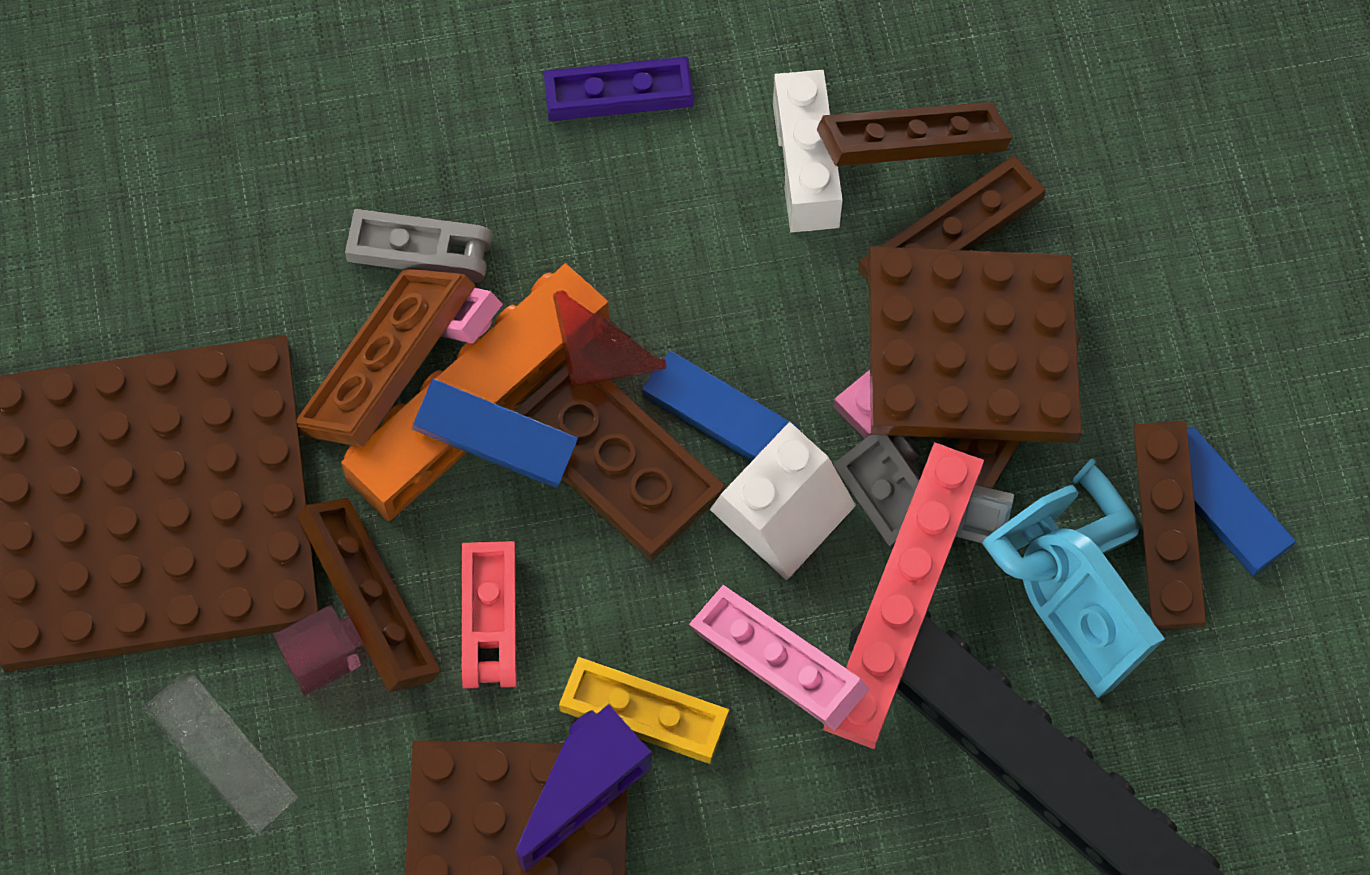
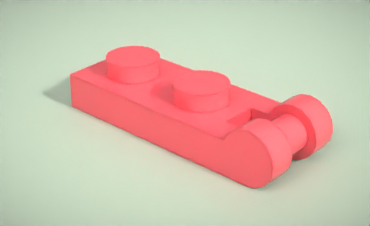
M515 541L462 543L463 689L480 688V683L500 682L501 688L517 687ZM499 648V661L479 662V649Z

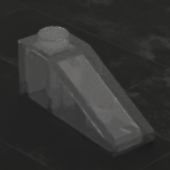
M183 672L142 707L175 748L255 834L264 829L298 798L194 675Z

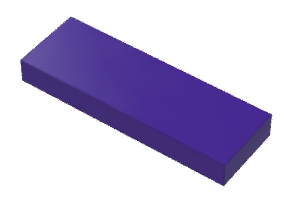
M688 57L543 71L549 121L694 107Z

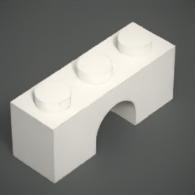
M824 70L775 74L773 109L778 146L783 147L785 166L784 190L790 233L840 228L842 193L838 166L834 165L816 130L822 116L830 115Z

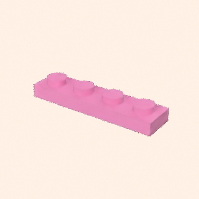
M724 585L689 624L700 637L833 731L838 728L870 690L861 678Z

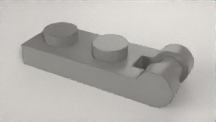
M354 209L345 255L347 262L397 269L407 268L466 274L473 283H479L484 281L487 264L483 258L484 253L491 248L493 233L490 229L480 225ZM451 245L465 247L464 255L450 253Z

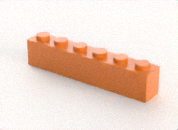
M566 263L555 273L548 272L541 276L532 287L531 294L517 306L513 304L505 308L497 317L494 327L481 338H477L473 344L467 342L458 353L457 360L444 371L437 370L432 373L422 384L420 392L406 405L401 403L391 409L385 416L382 426L372 434L364 447L353 445L349 447L344 460L341 462L346 482L386 521L390 522L467 453L412 430L413 423L432 378L513 411L610 324L608 300Z

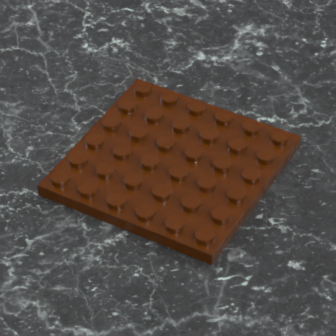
M287 335L0 376V666L4 672L321 626L313 548L297 518L308 504L300 433L297 427L298 416L290 345Z

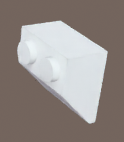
M789 422L722 492L710 511L787 581L853 510L856 504L829 457Z

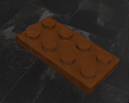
M578 353L514 411L578 437L562 479L651 562L704 514L725 490V485L581 353Z

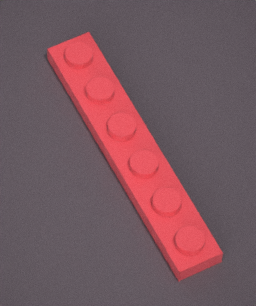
M934 442L846 666V669L861 678L870 690L835 731L825 724L824 731L875 749L975 489L984 460Z

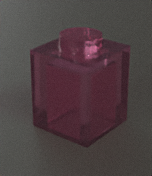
M331 605L273 634L279 651L304 696L361 666L356 652V648L363 645L361 638L350 618L346 617L339 620Z

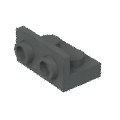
M870 434L837 460L833 466L890 547H894L923 473V469L916 461L921 457V453L908 436Z

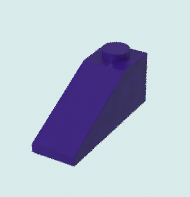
M609 704L597 714L593 710L588 711L570 727L569 733L571 735L566 738L516 847L518 864L525 872L652 769L651 751Z

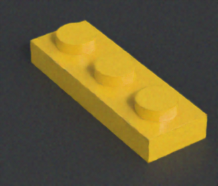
M578 657L559 703L560 712L577 718L591 710L597 714L609 704L640 740L708 764L712 763L729 718V709L581 657Z

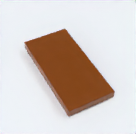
M403 269L298 416V431L304 437L364 447L476 285L466 274Z

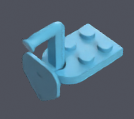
M1090 459L1072 479V482L1074 484L1079 482L1089 492L1106 517L1077 530L1059 529L1055 521L1079 494L1073 485H1069L1037 500L986 537L982 544L1005 573L1014 578L1023 579L1026 593L1033 608L1096 697L1100 698L1113 691L1165 638L1104 556V554L1132 541L1138 535L1139 524L1135 515L1111 482L1094 465L1096 461ZM1030 543L1022 558L1017 550Z

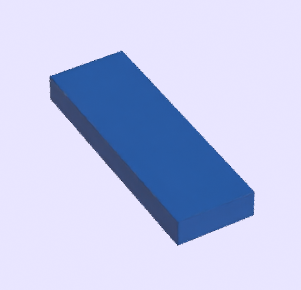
M671 350L642 388V396L751 462L790 422Z
M433 378L412 426L414 431L556 489L560 484L578 437Z
M1192 426L1187 430L1195 511L1254 577L1292 549L1296 540L1195 427Z

